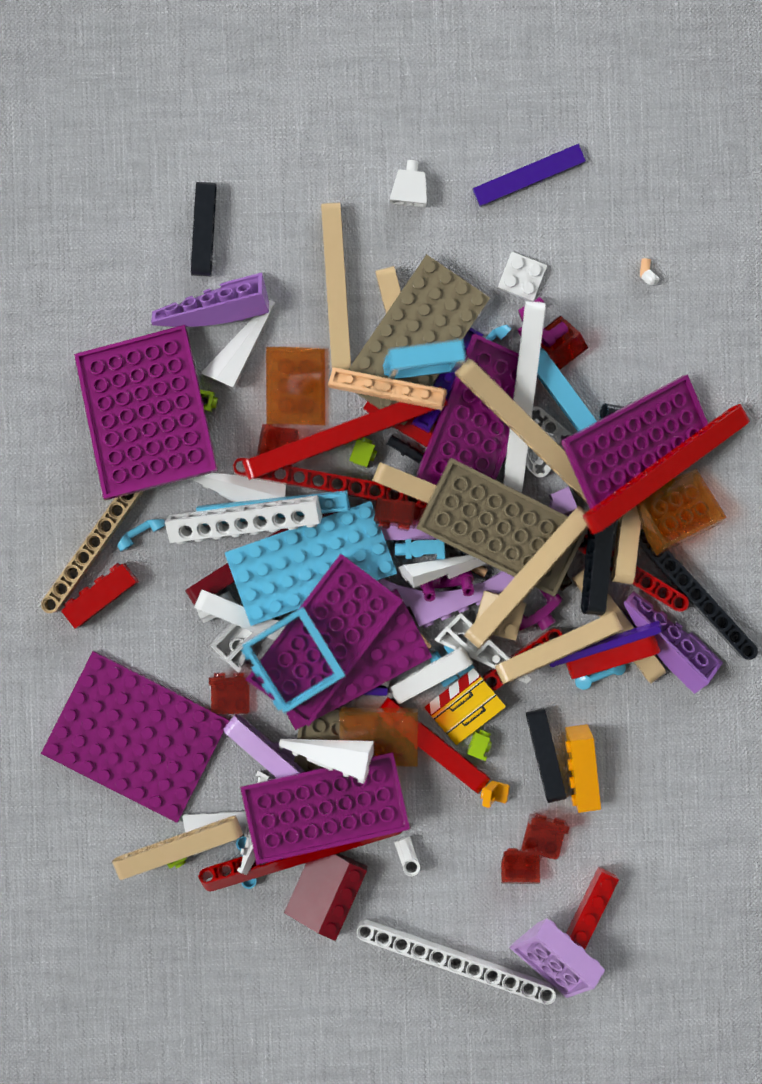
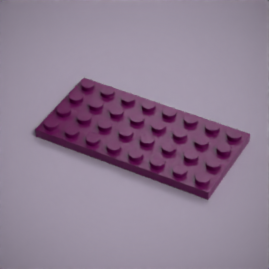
M473 334L464 355L465 361L469 358L475 362L513 400L519 353L477 334ZM456 376L446 399L448 405L442 409L415 477L437 485L449 459L452 458L496 480L507 453L510 428Z
M687 374L565 438L561 443L591 509L702 429L708 422Z
M341 553L299 607V609L302 607L305 609L345 674L341 679L288 711L307 726L312 723L403 602L402 599ZM300 617L284 627L259 660L285 703L334 673ZM252 670L246 680L272 700H275L272 693L267 694L262 686L264 683L262 677H257Z
M397 589L391 591L402 599ZM404 602L400 604L314 720L432 658ZM286 712L295 730L306 725L290 712Z
M393 752L372 757L369 764V772L364 783L358 782V778L353 776L345 777L343 772L336 769L331 771L326 768H320L240 786L256 864L410 830Z

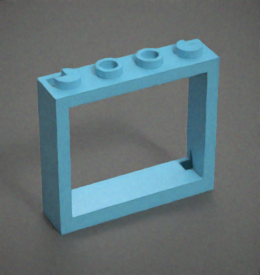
M458 340L389 349L383 364L384 376L388 375L390 379H403L456 372L465 361L463 342Z
M303 607L242 644L244 649L241 652L245 659H251L254 664L251 667L257 677H262L264 680L262 686L267 694L272 693L275 698L272 701L278 711L282 709L283 713L288 712L345 676ZM300 617L334 673L285 703L251 646Z

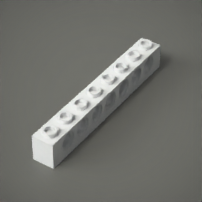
M318 495L169 515L165 520V526L170 543L184 544L191 540H195V542L204 541L206 538L217 540L229 535L239 537L245 533L256 535L268 530L269 532H277L283 528L294 530L299 528V526L315 527L320 524L322 512ZM296 511L303 512L305 516H298ZM277 514H283L286 519L279 518ZM258 516L265 517L267 521H261ZM240 519L247 520L248 524L242 523ZM221 521H226L229 526H224ZM203 523L208 524L211 529L205 528ZM185 526H189L192 531L186 530Z

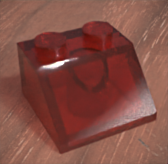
M561 315L544 329L549 331L560 324V322H564L569 332L557 339L556 343L549 348L541 344V347L559 370L588 349L582 334Z
M377 498L374 521L381 528L389 529L390 526H396L398 530L409 531V528L415 529L420 509L416 502Z

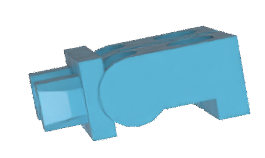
M405 539V543L395 544L396 556L406 555V559H412V556L418 558L423 555L437 554V559H445V544L440 540H416L412 542L411 539Z

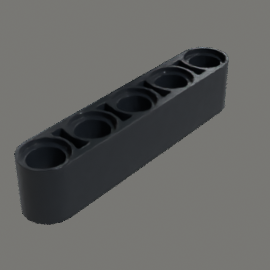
M196 182L191 276L211 277L216 183Z
M544 708L525 712L547 803L567 799L546 711Z

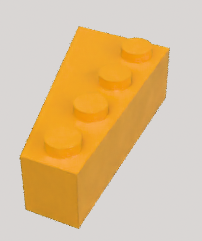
M588 724L565 727L567 740L565 741V746L569 755L567 764L568 770L571 771L569 783L570 788H573L574 795H571L572 806H576L578 813L601 810L594 737Z

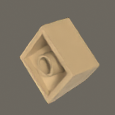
M484 590L476 620L499 594ZM522 601L493 635L516 641L526 603Z

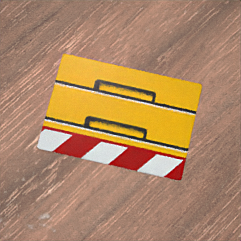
M471 669L424 708L457 745L506 706L476 670Z

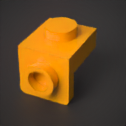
M492 780L482 789V806L490 808L495 801L506 803L510 786Z

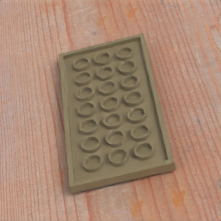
M426 254L348 370L388 378V375L384 376L383 364L389 349L462 340L490 297ZM439 374L395 380L431 386ZM356 393L378 409L399 402Z
M450 458L416 529L515 577L568 516ZM588 528L535 588L555 597Z

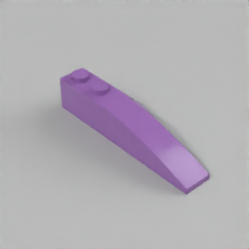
M261 272L220 284L221 288L213 291L209 288L203 291V295L196 298L189 296L179 305L175 302L152 311L151 323L153 326L168 327L185 325V327L209 326L238 320L243 321L253 316H262L265 313H269V299L263 274Z
M633 591L623 603L636 627L660 621L662 632L656 634L655 637L661 652L656 655L695 694L709 684L723 662L692 632L688 634L682 630V625L678 622L674 624L668 620V615L662 611L657 612L654 610L651 603Z

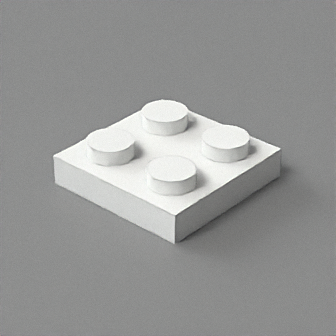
M511 252L497 289L533 302L547 265Z

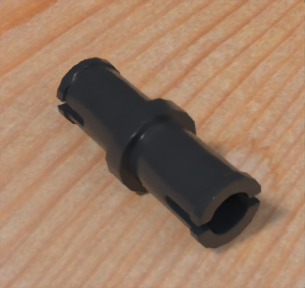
M393 434L386 444L399 451L403 457L405 455L418 462V464H420L424 456V452L419 451L411 446V443H406Z

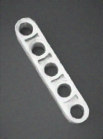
M462 646L397 681L388 689L397 704H401L466 669L473 662Z

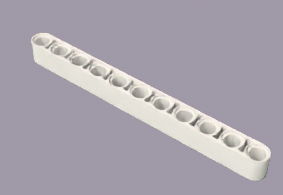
M526 301L513 401L532 418L546 303ZM510 429L503 484L522 493L528 445Z
M201 590L194 606L196 609L257 634L279 622L275 619H270L250 626L243 606L204 590ZM284 627L267 636V638L275 640ZM391 680L383 683L382 685L388 687Z
M361 920L357 925V937L364 942L542 1004H552L556 999L554 988L549 982L371 920ZM368 927L371 931L368 934H363L360 929ZM381 933H386L389 937L386 940H381L378 936ZM400 939H404L407 942L405 946H398L396 943ZM420 945L423 946L425 950L421 953H418L414 950L415 947ZM441 952L443 956L440 959H435L433 954ZM454 958L461 960L458 965L451 964V961ZM471 965L479 966L477 971H470L469 967ZM490 971L497 972V975L493 978L487 976ZM513 977L515 981L512 984H507L505 982L506 979ZM528 983L533 985L530 990L523 989ZM544 990L551 991L550 995L546 997L542 996V992Z

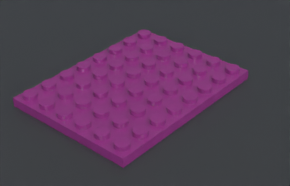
M185 325L74 354L102 495L105 501L218 471Z
M92 651L41 754L178 823L224 732L223 729L230 719Z

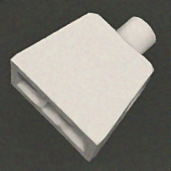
M408 160L406 170H398L390 196V204L426 208V178L424 172H418V161Z

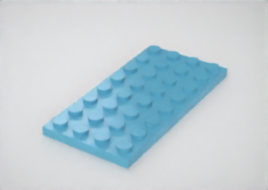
M371 501L352 507L350 511L326 516L315 527L299 526L297 529L287 530L225 552L250 626L298 610L340 553L376 581L397 574Z

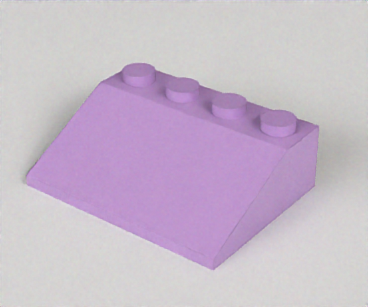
M548 919L535 924L510 946L512 951L566 998L594 989L605 971L597 960L591 958L586 953L584 948L576 945L569 935L559 930L556 924Z

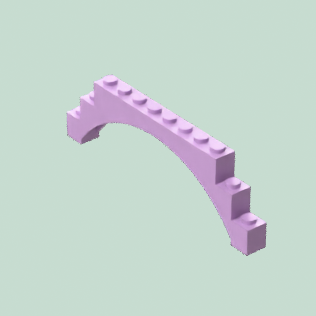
M569 487L549 495L551 499L549 507L566 516H570L574 509L577 508ZM501 571L483 582L474 584V594L472 596H464L462 588L435 591L436 598L433 601L425 600L423 590L403 587L385 579L378 580V582L390 591L397 589L405 606L411 607L418 626L423 625L426 628L434 624L433 620L441 618L442 621L451 617V613L458 610L461 613L470 609L468 605L473 603L480 605L484 590L500 594L515 577Z

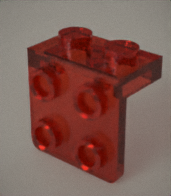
M262 424L256 456L299 440L298 429Z
M216 672L214 676H210L211 712L215 714L249 713L250 683L246 680L248 675H245L244 672H234L233 675Z
M530 813L521 849L527 853L558 859L564 835L568 834L570 826L562 818L555 817L551 819L542 813Z
M509 848L507 851H504L501 858V884H540L542 852L533 848L526 849V851Z

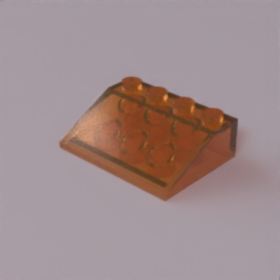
M266 347V424L268 426H325V349Z
M697 468L669 481L636 505L646 538L656 555L717 526L727 518Z
M341 707L340 740L374 741L373 756L393 752L396 766L418 767V709Z

